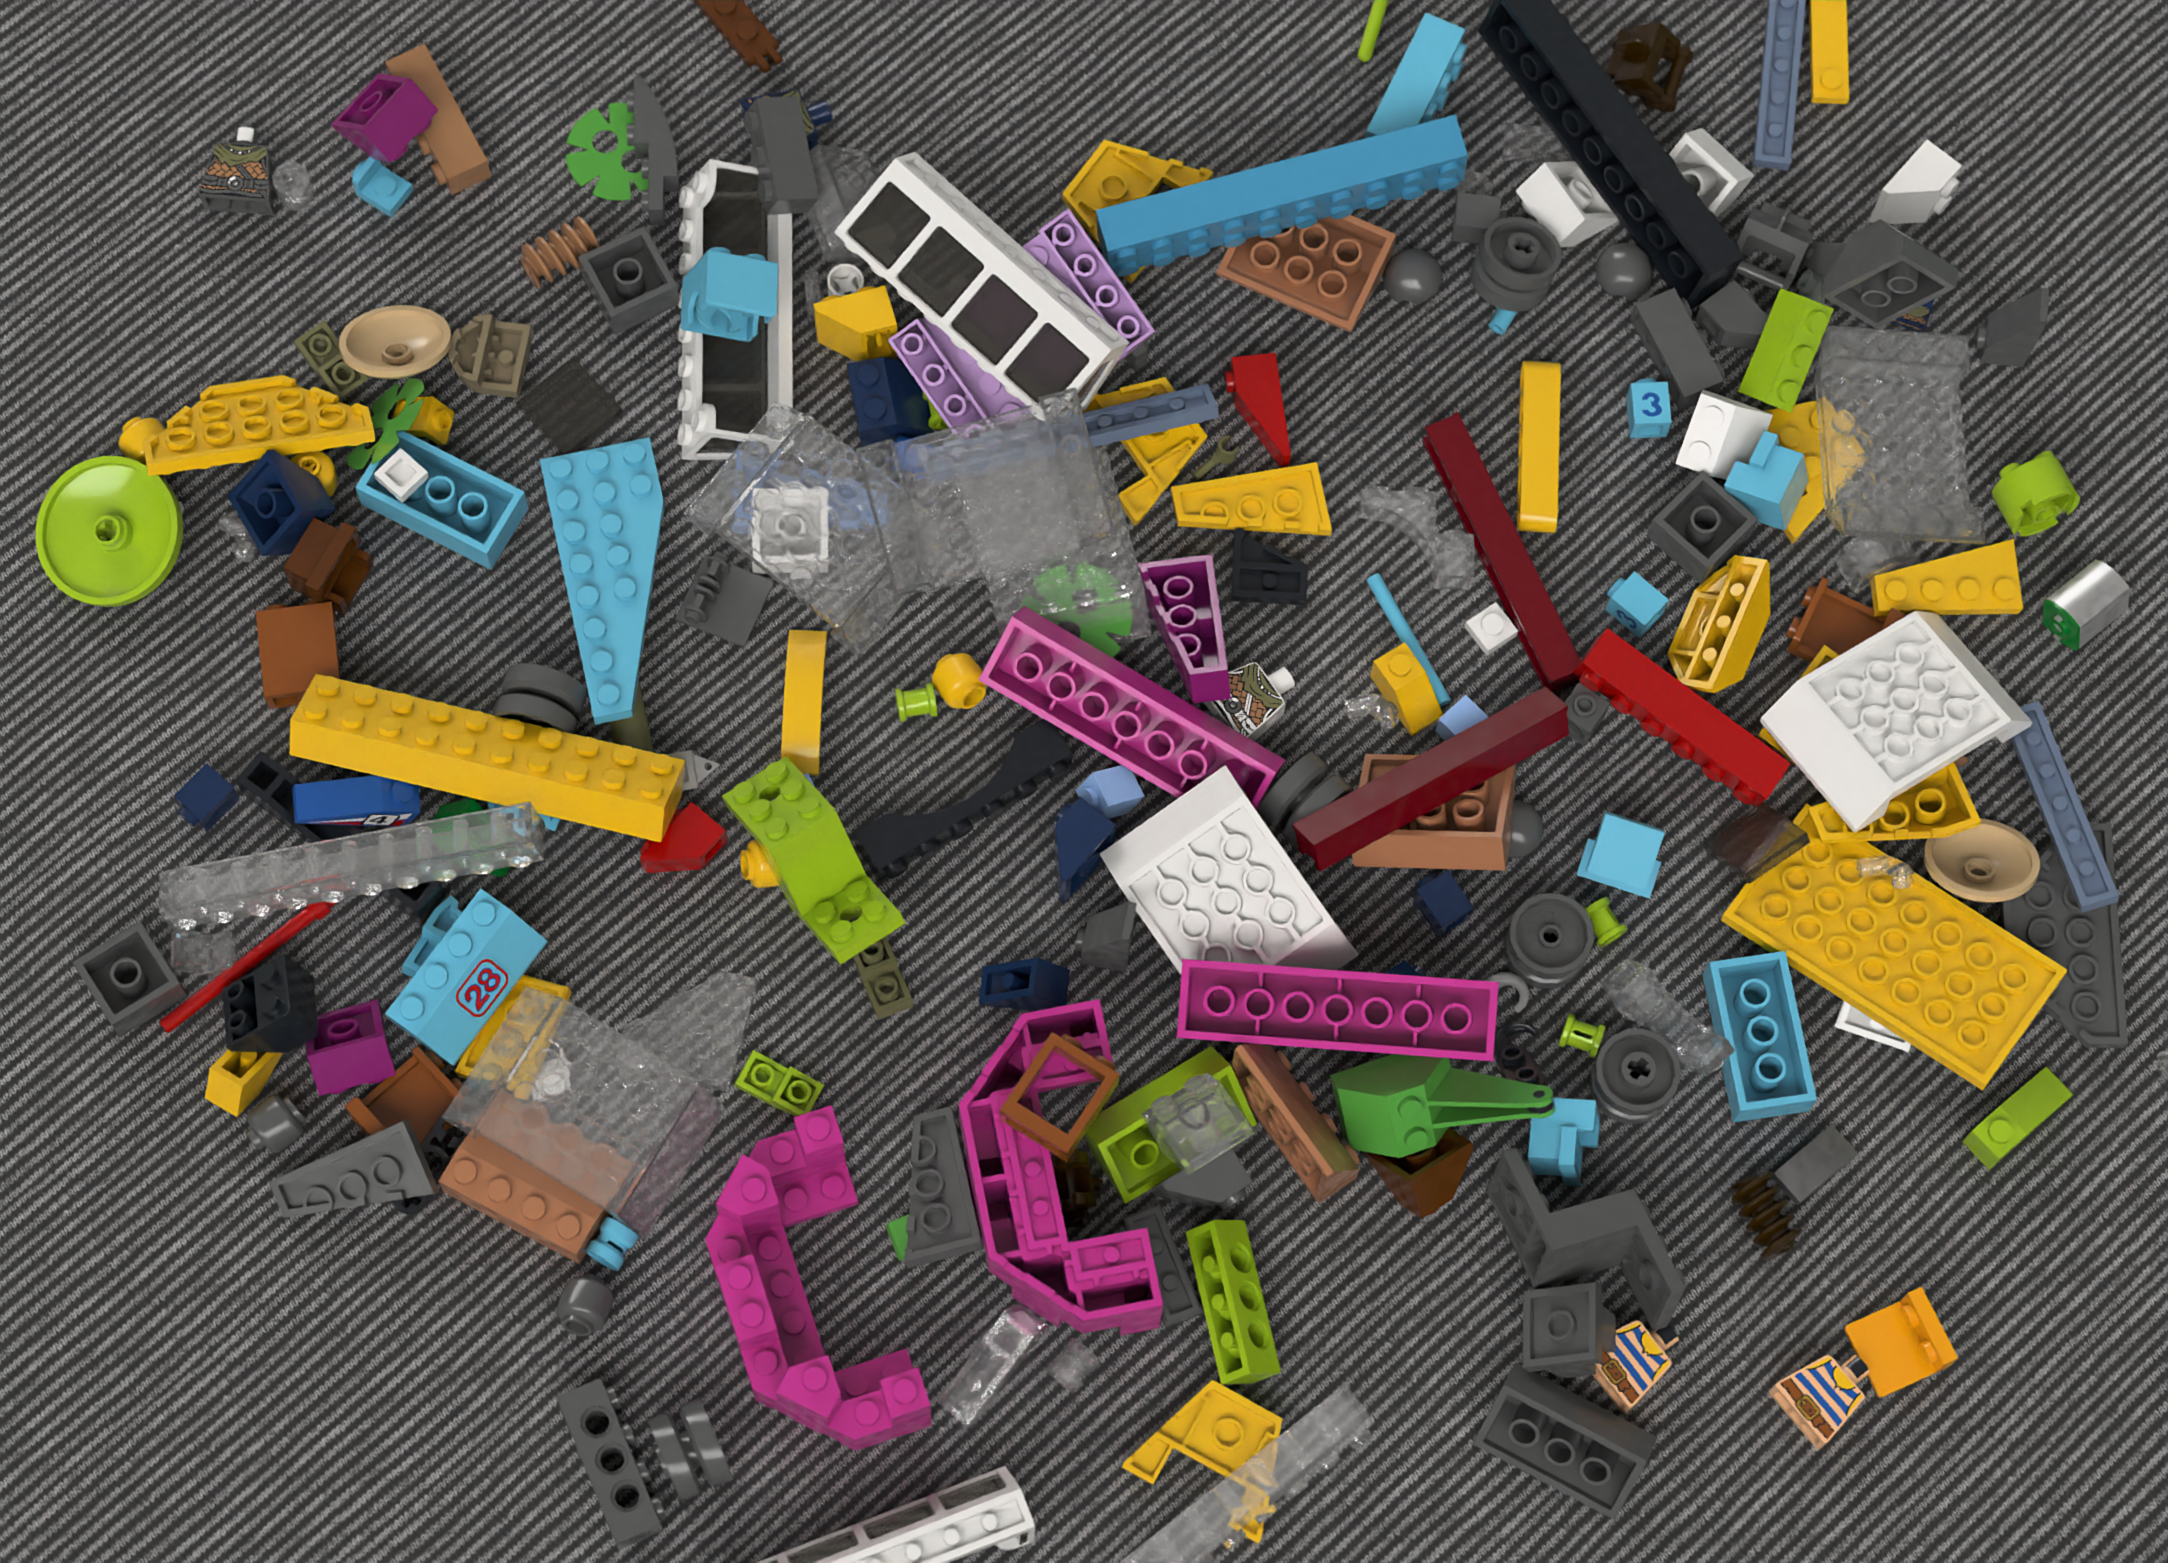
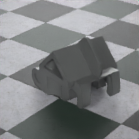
M1764 202L1761 210L1753 208L1737 241L1740 252L1743 255L1752 256L1757 249L1781 260L1779 268L1782 269V272L1787 273L1786 278L1781 277L1745 260H1742L1735 273L1776 291H1779L1780 288L1789 291L1814 236L1813 233L1808 231L1811 221L1790 213L1792 208L1790 205H1788L1786 211L1767 202Z

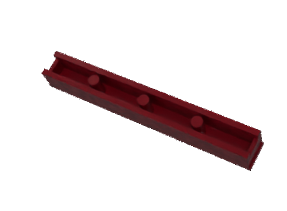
M1459 412L1454 413L1451 417L1425 426L1424 430L1427 436L1422 438V443L1508 618L1518 630L1517 637L1542 688L1546 686L1553 692L1573 683H1580V677L1574 674L1573 671L1581 660Z
M1546 686L1292 824L1296 832L1298 851L1302 855L1307 853L1314 860L1315 868L1319 872L1568 736V706Z

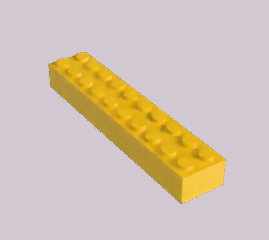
M315 674L290 719L289 755L657 842H662L682 797L685 760L563 732L554 728L533 725L516 719H508L481 711L456 707L443 702L422 699L404 693L375 688L370 685L345 681L332 676Z

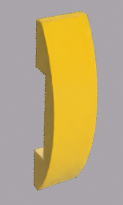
M789 630L783 702L781 759L787 756L803 775L808 773L809 776H819L827 631Z

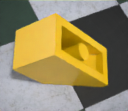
M1405 642L1373 661L1370 674L1371 679L1411 736L1437 722L1443 716L1426 671Z
M228 1049L210 1067L205 1099L238 1117L260 1095L283 1053L231 1052Z

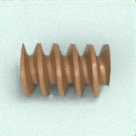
M578 216L573 219L574 229L567 223L560 226L561 236L553 229L550 230L547 234L548 243L539 236L535 238V249L528 243L522 245V256L519 255L529 279L537 290L541 288L540 276L543 275L552 283L554 281L552 270L556 269L565 276L567 275V262L577 270L580 268L578 257L600 247L592 229L581 217Z

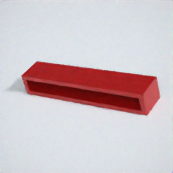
M1608 628L1595 639L1573 671L1574 674L1580 677L1579 681L1582 685L1591 691L1602 693L1610 699V704L1620 713L1633 716L1641 722L1640 725L1644 731L1654 737L1660 736L1671 744V749L1675 754L1683 759L1694 761L1702 767L1701 770L1706 777L1715 782L1725 784L1733 790V796L1744 804H1752L1756 807L1765 801L1791 765L1790 762Z

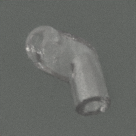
M228 512L223 513L218 521L217 528L235 537L237 545L234 551L235 557L244 562H251L255 557V553L259 552L257 546L241 519Z
M1368 694L1343 701L1347 719L1370 714L1378 719L1380 727L1384 729L1395 727L1399 721L1397 716L1399 711L1396 705L1378 694Z
M1889 855L1857 859V871L1860 878L1888 875L1892 877V885L1896 889H1906L1913 885L1911 876L1914 874L1913 869L1909 864Z

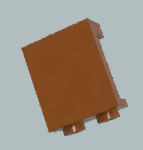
M1822 577L1818 587L1809 586L1801 602V605L1807 608L1803 618L1795 616L1786 633V637L1792 639L1787 652L1810 663L1824 645L1841 655L1904 618L1905 614L1891 608L1887 616H1874V609L1828 588L1829 579Z
M309 600L301 606L288 607L276 604L266 607L263 611H256L263 692L269 709L298 706L315 674L341 679L335 626L337 618L332 602L319 603L315 600Z
M416 1045L411 1050L412 1057L395 1071L396 1075L386 1078L361 1101L356 1096L344 1107L349 1116L368 1137L409 1119L418 1142L421 1144L435 1120L441 1114L457 1112L465 1116L472 1109L466 1098L471 1094L456 1077L450 1081L441 1072L445 1066L433 1051L429 1049L424 1053ZM455 1119L452 1123L444 1122L442 1128L447 1132L458 1120ZM435 1137L431 1140L430 1145L436 1141Z

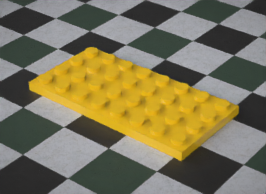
M1806 803L1724 912L1721 921L1770 953L1785 951L1788 965L1983 1091L2065 977L2067 969L1866 841L1822 843L1808 812V808L1812 806Z

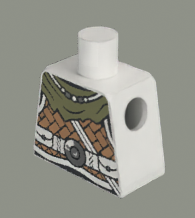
M1256 662L1230 671L1228 676L1231 699L1203 702V704L1215 719L1255 741L1284 715L1286 704L1281 694L1295 686L1292 676L1285 667L1280 668L1269 676H1266Z

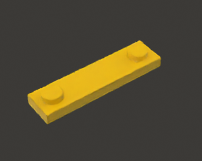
M1809 0L1811 103L1847 104L1849 101L1847 0Z

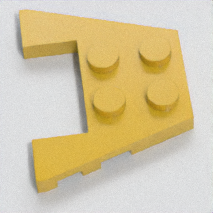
M1104 140L1064 190L1062 200L1100 246L1097 236L1096 210L1151 196L1162 183H1165L1172 189H1177L1213 179L1214 172L1203 167L1198 170L1184 166L1182 161L1171 158L1167 161L1149 156V152ZM1145 266L1139 267L1137 272L1124 276V278L1132 284Z
M1166 377L1121 387L1119 391L1102 395L1096 393L1088 407L1076 414L1166 394L1175 390ZM1199 423L1121 441L1146 476L1116 496V501L1134 526L1141 522L1206 441L1207 435Z
M1826 399L1796 404L1791 413L1780 408L1766 410V412L1773 414L1767 431L1778 435L1780 446L1804 454L1809 479L1803 492L1804 496L1800 498L1784 531L1792 544L1802 536L1807 527L1821 514L1825 506L1839 493L1867 458Z
M1211 1380L1124 1461L1121 1468L1153 1485L1172 1449L1179 1451L1245 1488V1492L1227 1527L1259 1544L1263 1533L1282 1418L1218 1382Z

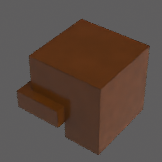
M313 518L283 567L291 589L319 603L332 602L335 611L344 615L374 566L371 555L357 548L361 542L357 529L345 522H342L339 529H336Z

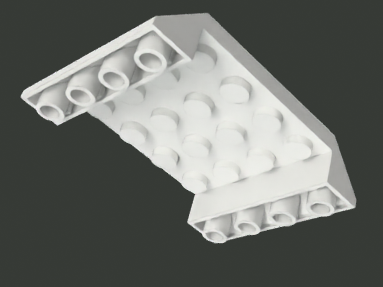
M1923 611L1910 613L1797 680L1760 719L1761 724L1854 833L1884 816L1890 800L1993 737L1996 736L2001 743H2004L2030 727L2033 723L1937 613Z
M1226 765L1100 853V856L1130 902L1137 903V913L1180 974L1182 972V959L1338 970L1359 955L1256 811Z

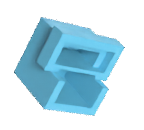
M1764 430L1751 456L1750 465L1735 461L1724 484V489L1758 518L1757 522L1785 531L1809 482L1804 454L1780 446L1778 435Z
M1604 811L1595 840L1590 838L1587 840L1576 875L1650 899L1662 863L1656 860L1665 832L1663 829Z
M1554 1098L1556 1109L1552 1115L1546 1118H1531L1528 1159L1533 1174L1562 1176L1564 1186L1580 1187L1582 1147L1598 1148L1600 1115L1596 1100Z

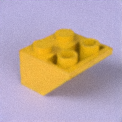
M885 285L880 287L866 286L857 290L856 293L841 297L838 295L827 296L820 300V302L813 304L818 343L856 362L880 357H898V354L888 342V339L897 334L898 331Z

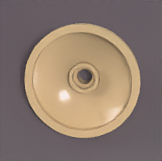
M410 305L387 306L371 310L352 320L340 335L339 349L344 362L361 374L378 379L407 378L429 370L443 359L451 346V330L446 320L432 310Z
M1980 818V826L1946 838L1927 839L1923 858L1928 873L1944 889L1963 899L1982 903L2011 900L2030 890L2038 878L2040 858L2036 848L2022 833L2003 823Z

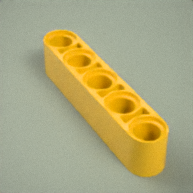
M1523 361L1521 366L1517 531L1556 532L1561 364L1558 362Z

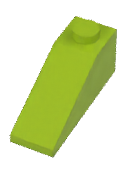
M2045 1067L1976 1126L1963 1140V1143L1988 1170H1991L2069 1100L2073 1094Z

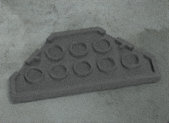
M2089 823L2116 887L2111 823ZM2052 845L2040 857L2038 878L2032 888L2017 898L1999 902L2001 928L2067 969L2065 977L2043 1006V1009L2086 1048H2125L2128 1045L2117 902L2081 913L2054 845Z

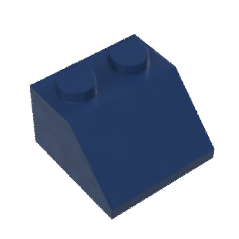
M880 357L847 363L848 385L861 448L894 443L899 435L911 439L934 436V431L929 427L928 423L931 417L928 401L923 399V390L902 361Z
M268 450L227 496L262 556L292 554L312 519L316 518L324 522L336 509L317 477L274 450Z
M1079 797L1073 805L1070 803L1065 804L1054 819L1057 822L1054 829V851L1059 900L1064 904L1103 861L1100 853L1113 845L1115 841L1116 825L1082 797Z

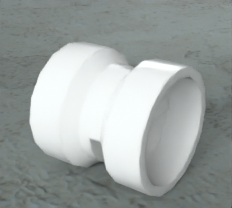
M840 264L829 272L827 278L829 296L838 295L841 297L849 292L853 294L864 287V276L861 270L854 265Z

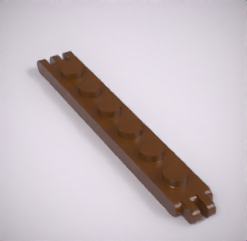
M692 0L748 67L756 65L765 74L771 70L770 65L765 60L766 56L775 66L782 62L781 56L776 51L779 48L778 42L743 0Z

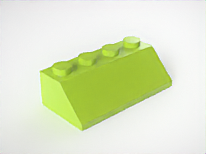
M1210 1046L1100 1112L1084 1137L1095 1159L1122 1201L1126 1204L1224 1143L1257 1125V1122L1232 1066Z

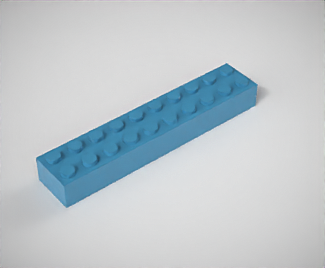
M1455 114L1096 210L1097 236L1104 259L1114 273H1117L1119 276H1127L1137 272L1139 267L1146 265L1165 266L1172 263L1176 257L1188 254L1190 257H1198L1207 254L1210 248L1225 245L1227 248L1236 247L1251 237L1260 235L1261 238H1269L1278 235L1285 228L1293 226L1299 229L1307 228L1316 224L1317 220L1331 216L1332 219H1341L1351 215L1353 210L1364 207H1367L1369 210L1378 209L1387 205L1390 200L1403 197V200H1412L1422 196L1424 191L1438 188L1440 191L1455 188L1461 181H1464L1468 153Z

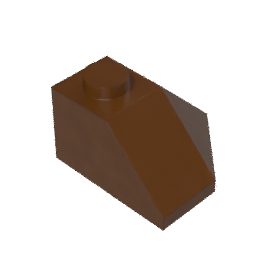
M1448 1128L1436 1146L1401 1158L1369 1152L1366 1155L1400 1205L1423 1219L1438 1211L1441 1206L1454 1198L1473 1151V1145L1471 1141Z

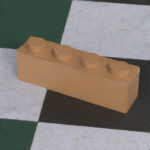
M423 44L385 61L388 75L411 78L439 110L431 118L432 123L429 128L415 136L424 156L430 154L435 163L430 166L438 184H446L451 195L490 178L491 173L488 160L426 45Z

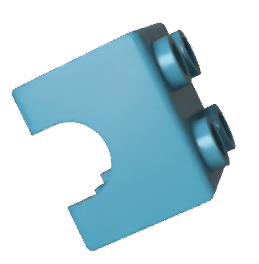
M724 247L709 249L683 278L681 329L751 342L758 334L759 316H764V323H769L777 314L778 263L766 261V258L759 254L740 256L731 254V251Z

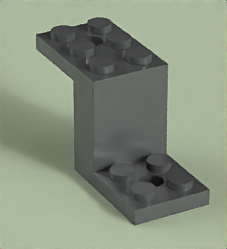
M1517 1148L1502 1151L1487 1194L1535 1290L1620 1265L1652 1330L1655 1331L1667 1327L1685 1290V1280L1681 1270L1673 1265L1668 1255L1666 1241L1661 1234H1657L1651 1222L1649 1208L1645 1202L1640 1201L1635 1189L1550 1213L1547 1198L1543 1193H1539L1533 1181V1173L1529 1163L1525 1160L1523 1161Z

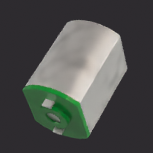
M2095 559L2044 601L2043 624L2057 641L2077 651L2128 609L2130 587L2114 569L2104 562Z

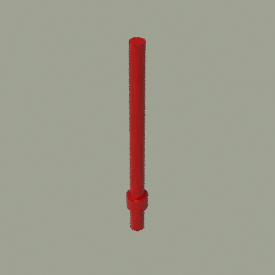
M343 878L323 895L319 896L316 894L305 903L307 906L305 909L159 1021L160 1025L169 1034L222 993L223 988L240 979L314 920L321 921L332 912L330 908L354 890L352 886Z

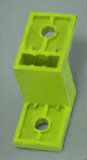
M787 756L771 763L763 771L745 782L737 784L732 790L722 795L727 808L759 843L791 909L840 965L905 924L901 912L866 875L834 807ZM859 917L857 920L849 922L851 919Z

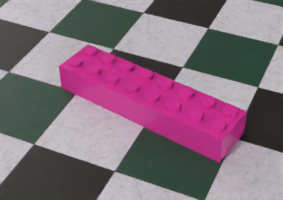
M1026 606L1022 607L1011 617L978 679L1177 798L1226 765L1248 796L1249 801L1258 811L1259 806L1286 762L1285 759Z
M1182 959L1177 1038L1494 1061L1499 982Z

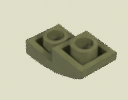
M322 321L293 341L295 347L332 394L338 395L339 400L369 380L366 375L352 369L344 362L340 354L339 340L325 321Z
M886 936L852 957L877 1020L914 1007L912 997Z

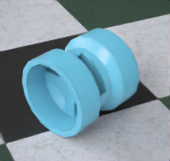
M605 1217L599 1227V1236L597 1239L590 1241L585 1252L600 1264L611 1270L619 1271L624 1263L623 1255L627 1249L634 1247L639 1236L622 1223L610 1217Z

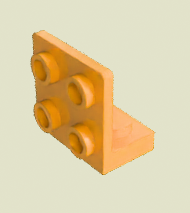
M1922 1287L1908 1292L1899 1302L1852 1322L1844 1328L1856 1355L1867 1365L1870 1371L1867 1377L1879 1398L1949 1368L1958 1359Z

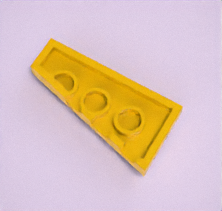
M1317 462L1171 487L1170 493L1177 526L1228 530L1238 528L1244 531L1331 536L1332 533Z
M2014 539L1875 575L1870 580L1874 616H1887L1891 608L1904 613L1905 616L1914 611L1931 612L1938 615L2019 614L2023 609Z

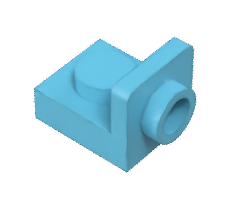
M369 157L367 161H361L356 166L352 175L356 196L391 218L413 192L411 183L382 166L380 160H375L372 157Z

